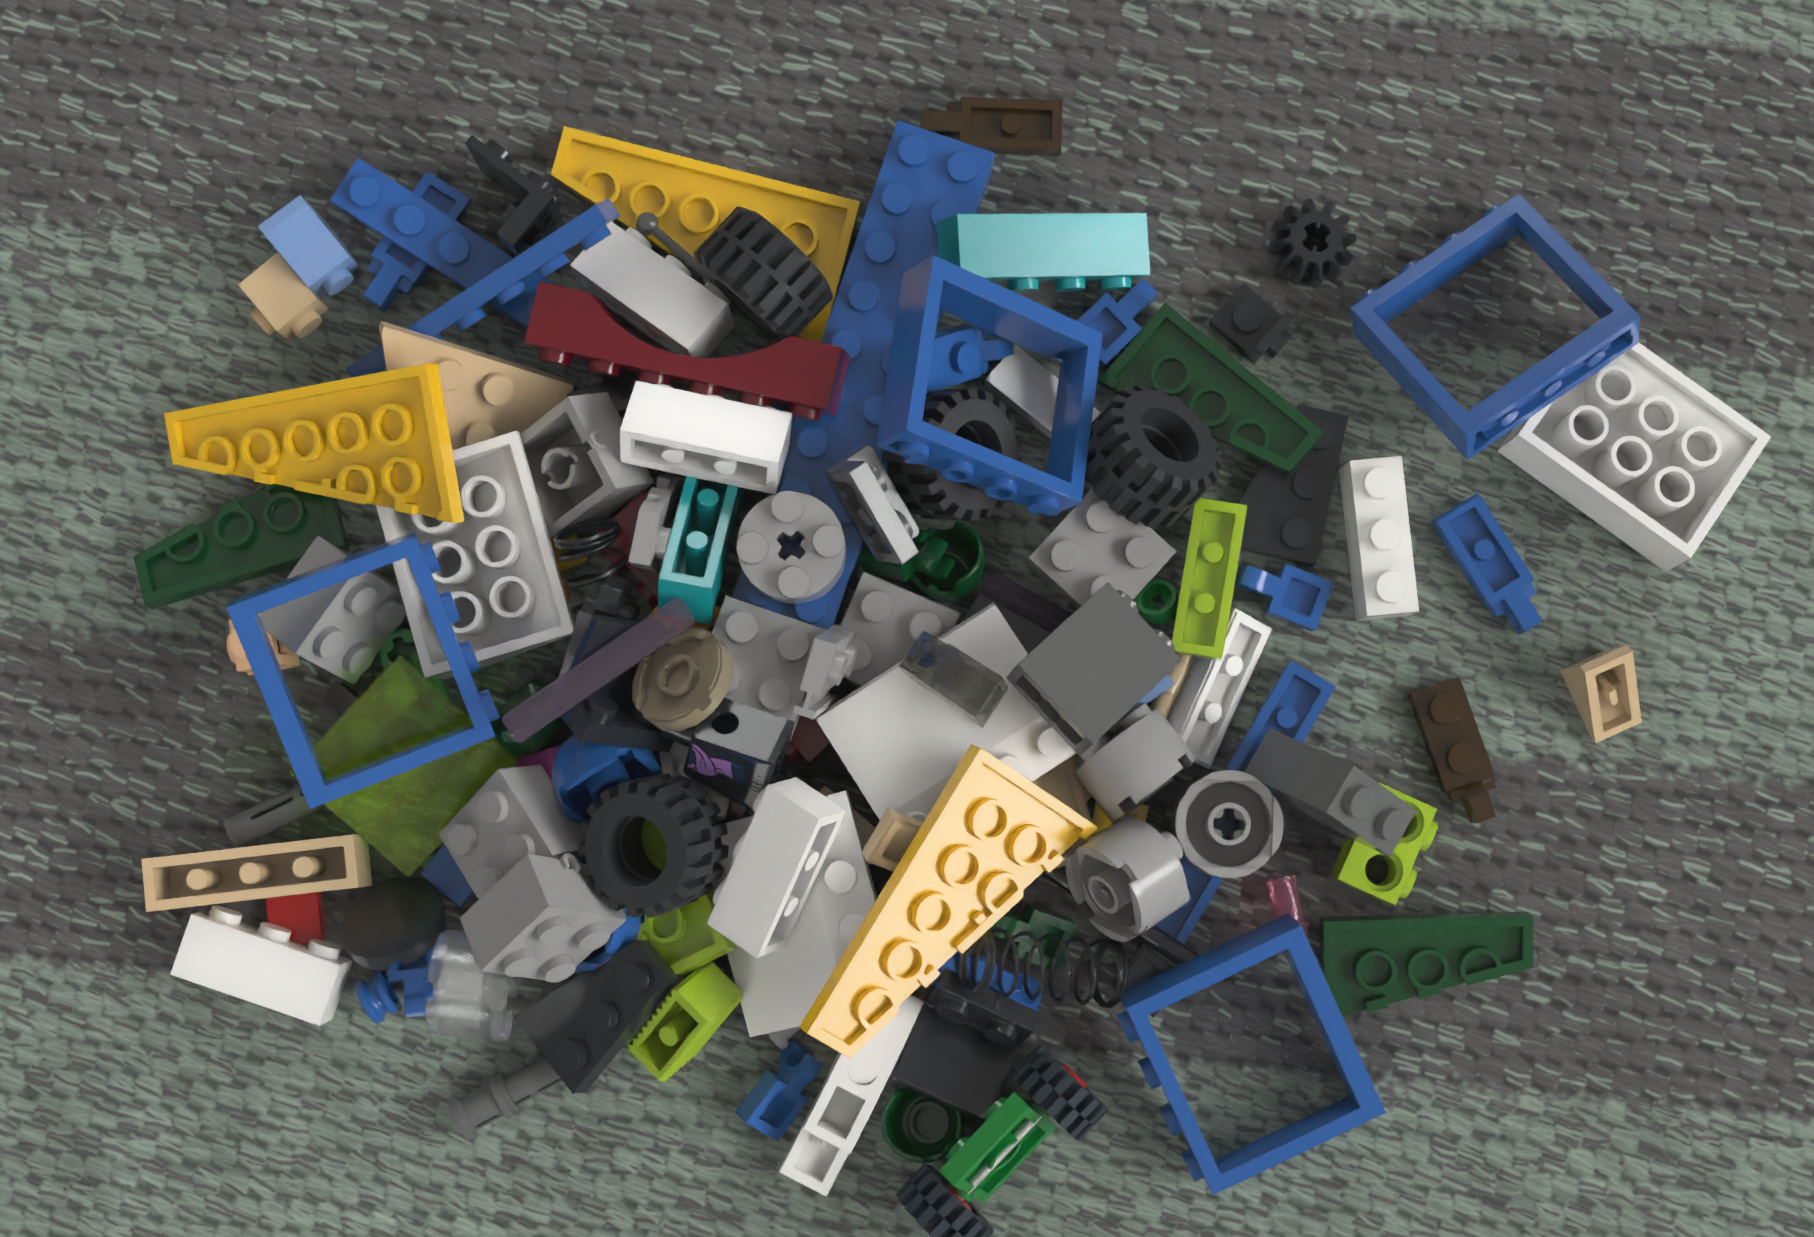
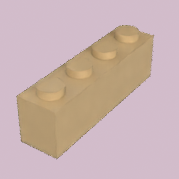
M352 834L141 859L146 912L372 886L367 834Z

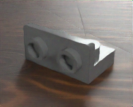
M871 446L860 447L824 472L876 561L903 564L919 552L912 541L919 534V528Z

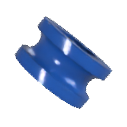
M381 970L373 973V979L370 982L360 980L355 983L356 993L361 1005L370 1019L376 1024L385 1020L387 1012L395 1015L402 1011L398 994L392 983L388 982L386 974Z

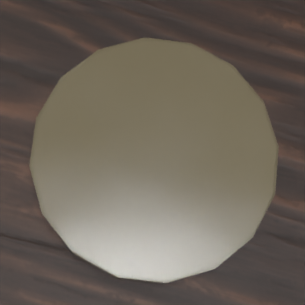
M684 627L668 633L657 643L661 647L652 656L646 653L638 665L632 682V700L636 709L642 713L647 721L662 731H682L698 725L718 707L727 694L733 676L732 656L726 645L702 627Z

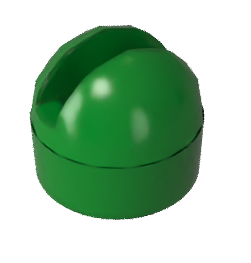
M1165 580L1150 581L1136 596L1137 607L1142 617L1149 623L1160 626L1176 618L1179 597L1170 582ZM1162 596L1165 607L1156 610L1153 600Z

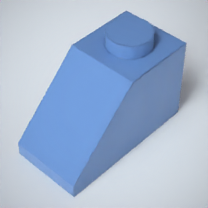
M301 195L258 225L262 233L301 280L320 298L326 293L328 295H335L347 288L354 279L352 274L361 268L328 223Z

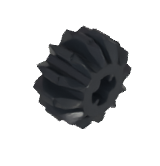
M1311 198L1305 199L1301 212L1292 205H1289L1283 211L1285 221H1275L1271 226L1270 231L1278 239L1269 243L1267 247L1268 252L1274 255L1284 254L1275 264L1274 268L1277 272H1282L1291 266L1295 270L1290 279L1292 284L1297 285L1305 273L1308 274L1309 283L1313 288L1321 285L1323 274L1328 279L1335 281L1342 274L1339 265L1348 266L1353 261L1354 255L1347 247L1356 242V234L1341 231L1350 221L1349 215L1343 214L1333 219L1330 216L1334 209L1332 202H1326L1320 212H1317L1315 203ZM1307 234L1309 240L1313 236L1321 240L1322 244L1317 249V252L1316 246L1311 251L1304 247L1303 241Z

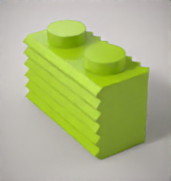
M713 962L697 968L671 989L666 999L661 1002V1005L646 1020L647 1022L642 1026V1029L628 1043L629 1052L658 1081L666 1082L687 1061L689 1062L693 1056L695 1057L743 999V992Z

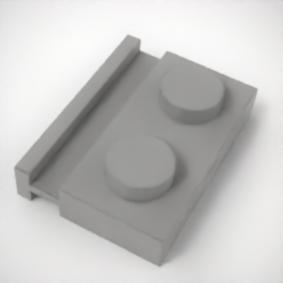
M835 624L814 638L800 690L807 692V695L795 705L793 713L814 720L834 703L836 695L829 693L830 688L834 685H839L843 676L849 678L856 662L858 647L851 645L855 630Z

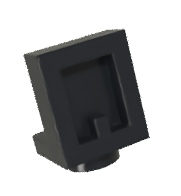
M1244 283L1211 319L1209 325L1255 364L1264 353L1273 359L1290 340L1292 335L1285 329L1293 321L1294 317L1288 311L1282 316Z

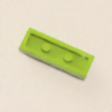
M1200 498L1194 505L1172 637L1176 654L1222 661L1248 505Z

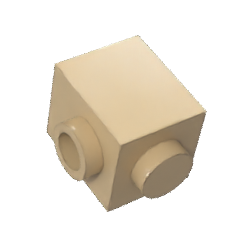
M278 252L238 284L256 306L249 312L250 315L269 336L277 331L289 341L296 336L298 338L306 337L318 328L322 322L320 316L329 309L307 287Z

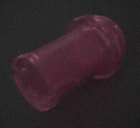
M1296 875L1264 881L1263 884L1266 887L1272 919L1274 920L1290 913L1302 926L1306 937H1309L1307 927L1311 926V922L1304 919Z

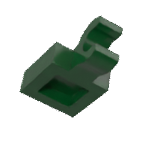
M919 529V534L912 539L919 552L903 564L876 561L867 544L858 556L863 571L904 582L908 581L914 571L927 574L936 579H946L955 562L953 559L942 557L948 547V543L937 537H928L926 530Z
M1026 903L1021 916L1008 911L989 930L991 931L995 927H1003L1011 936L1021 930H1029L1037 939L1046 933H1054L1062 941H1065L1074 935L1078 924L1068 916ZM1003 933L993 934L995 936L1008 939V937ZM1019 936L1014 940L1019 959L1026 961L1029 951L1035 942L1029 936ZM1046 938L1040 944L1045 957V968L1050 969L1052 959L1060 943L1053 938ZM1011 945L1008 952L1014 957ZM1036 948L1030 963L1041 966L1038 948ZM1063 949L1056 961L1054 971L1058 970L1064 957Z

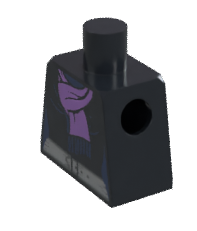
M723 698L715 711L698 725L682 731H662L661 736L688 747L683 772L688 777L753 811V804L758 794L767 785L774 783L779 774L795 722Z

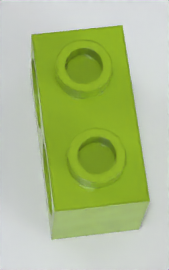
M1381 784L1416 810L1406 832L1399 840L1390 857L1346 837L1329 878L1383 903L1396 905L1399 897L1407 898L1413 888L1417 877V870L1412 869L1419 850L1426 851L1435 837L1438 823L1432 820L1437 808ZM1380 855L1387 862L1388 874L1384 881L1374 885L1366 876L1365 866L1371 857Z

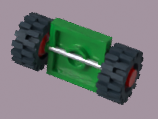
M1038 1043L1010 1073L1015 1081L1032 1097L1035 1103L1031 1105L1015 1092L1008 1098H1000L985 1113L983 1118L985 1123L971 1137L966 1136L960 1139L949 1150L946 1156L948 1162L939 1171L935 1170L929 1163H924L896 1193L899 1202L905 1206V1210L916 1219V1222L931 1237H989L994 1232V1229L988 1223V1220L979 1213V1210L970 1203L973 1199L972 1197L982 1203L987 1201L1056 1128L1049 1120L1050 1116L1073 1138L1080 1141L1109 1111L1087 1088L1084 1081L1065 1063L1063 1064L1041 1043Z

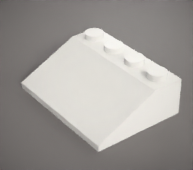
M1598 317L1591 326H1593L1601 319ZM1638 342L1637 345L1512 429L1498 452L1666 572L1693 556L1771 436Z
M517 430L453 450L464 522L450 523L437 520V518L431 516L407 514L394 511L392 508L376 505L386 542L414 531L419 544L430 540L441 567V571L432 574L438 592L440 594L450 590L461 618L460 621L452 623V627L459 643L467 640L470 641L480 668L572 635L574 621L520 433ZM407 557L393 562V568L424 678L444 680L453 677L454 675Z
M991 603L933 640V642L941 646L936 663L946 650L966 661L962 666L953 663L959 668L958 677L951 674L953 677L949 682L946 681L944 696V679L938 676L937 682L936 674L915 663L926 646L839 700L815 718L879 820H881L887 808H891L924 822L971 744L980 747L1031 782L1076 754L1068 743L1006 678L1028 654L994 603ZM910 674H915L916 676H923L924 680L922 678L914 677Z
M848 790L826 795L827 798L847 811L785 948L755 958L735 944L737 948L727 953L735 984L743 992V999L740 1003L750 1037L801 1025L877 900L869 865L862 854L864 847ZM754 816L726 823L728 834L721 836L722 844L729 846L728 857L718 862L725 869L720 879L712 881L714 893L721 882L727 878L735 860L733 858L734 847L738 840L748 831Z

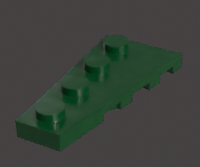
M1167 303L1161 306L1098 380L1101 385L1117 393H1120L1121 390L1127 387L1133 389L1136 385H1145L1150 390L1156 387L1162 389L1169 396L1173 394L1181 399L1182 403L1188 408L1191 407L1198 414L1199 419L1207 424L1212 431L1210 434L1212 438L1288 474L1292 473L1324 435V431Z
M264 484L265 487L240 501L236 498L219 507V513L198 525L191 523L134 556L144 605L150 609H155L294 567L317 536H320L342 551L350 550L338 500L336 498L294 490L293 487L278 484Z
M1529 912L1320 917V968L1342 1016L1365 1010L1369 1013L1387 1008L1390 1003L1416 996L1420 999L1439 994V990L1464 983L1472 985L1534 968L1533 915Z

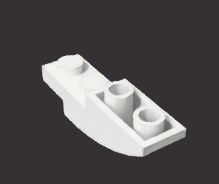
M913 995L908 996L898 1006V1014L850 1058L838 1052L821 1090L780 1167V1173L827 1197L848 1154H851L917 1019L924 1003L923 1000Z

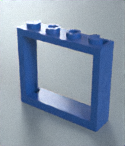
M1520 194L1504 204L1500 203L1492 206L1485 212L1481 220L1463 232H1455L1449 235L1438 249L1422 260H1414L1400 270L1397 277L1379 289L1375 288L1365 292L1357 300L1356 304L1351 307L1355 336L1467 460L1637 345L1639 342L1641 317ZM1518 234L1601 320L1486 399L1465 411L1386 323Z
M932 255L903 273L876 446L903 456V462L922 464L941 472L943 478L949 481L966 482L985 490V494L991 498L1010 500L1023 505L1033 515L1040 512L1049 517L1052 515L1057 516L1059 512L1082 503L1103 333ZM939 309L1061 363L1047 473L922 421Z
M415 531L235 598L227 604L226 608L310 809L495 737L490 722L500 718L489 689L482 692L477 690L471 673L481 670L470 641L458 642L452 623L460 621V615L450 590L440 594L438 592L432 574L441 571V567L430 540L419 544ZM407 557L472 724L327 780L258 613Z
M1290 913L1127 989L1123 997L1120 998L1125 1009L1124 1012L1117 1015L1120 1025L1129 1043L1139 1040L1147 1056L1138 1060L1140 1068L1151 1090L1161 1086L1168 1103L1159 1108L1172 1135L1175 1136L1182 1132L1189 1146L1188 1150L1181 1152L1182 1158L1194 1182L1204 1178L1213 1195L1386 1113L1304 930ZM1283 951L1349 1096L1214 1160L1149 1021L1148 1015Z

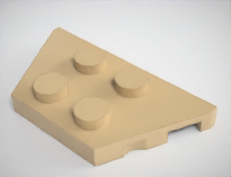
M381 321L379 325V335L382 341L386 367L385 371L425 363H438L452 451L516 430L521 434L563 401L574 388V384L570 379Z

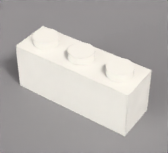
M613 222L609 223L607 227L612 234L588 250H583L570 264L580 289L591 293L603 302L608 309L667 351L678 355L708 358L735 327L729 308L730 300L712 283L707 282L703 286L691 278L688 268L677 258L667 255L664 259L651 250L652 245L637 230L629 227L624 231Z
M636 381L620 428V462L776 494L790 445L792 413L776 410L770 406L761 407L727 400L717 395H703L674 389L665 384H650Z
M1402 456L1351 460L1339 469L1355 619L1356 621L1404 617L1419 612Z
M797 777L769 784L762 789L753 804L755 815L748 831L738 840L734 847L733 858L735 860L730 872L713 895L715 906L707 924L755 958L785 948L847 810Z
M212 905L210 911L205 910L191 914L170 975L319 1026L333 1019L353 960L339 955L340 947L317 939H310L309 945H301L289 941L292 933L291 930L267 922H261L259 928L240 922L243 916L240 912L222 906Z

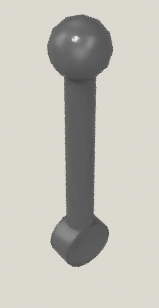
M643 212L639 215L636 228L640 233L644 235L652 234L703 278V285L707 282L711 283L698 267L696 259L658 227V219L654 214Z

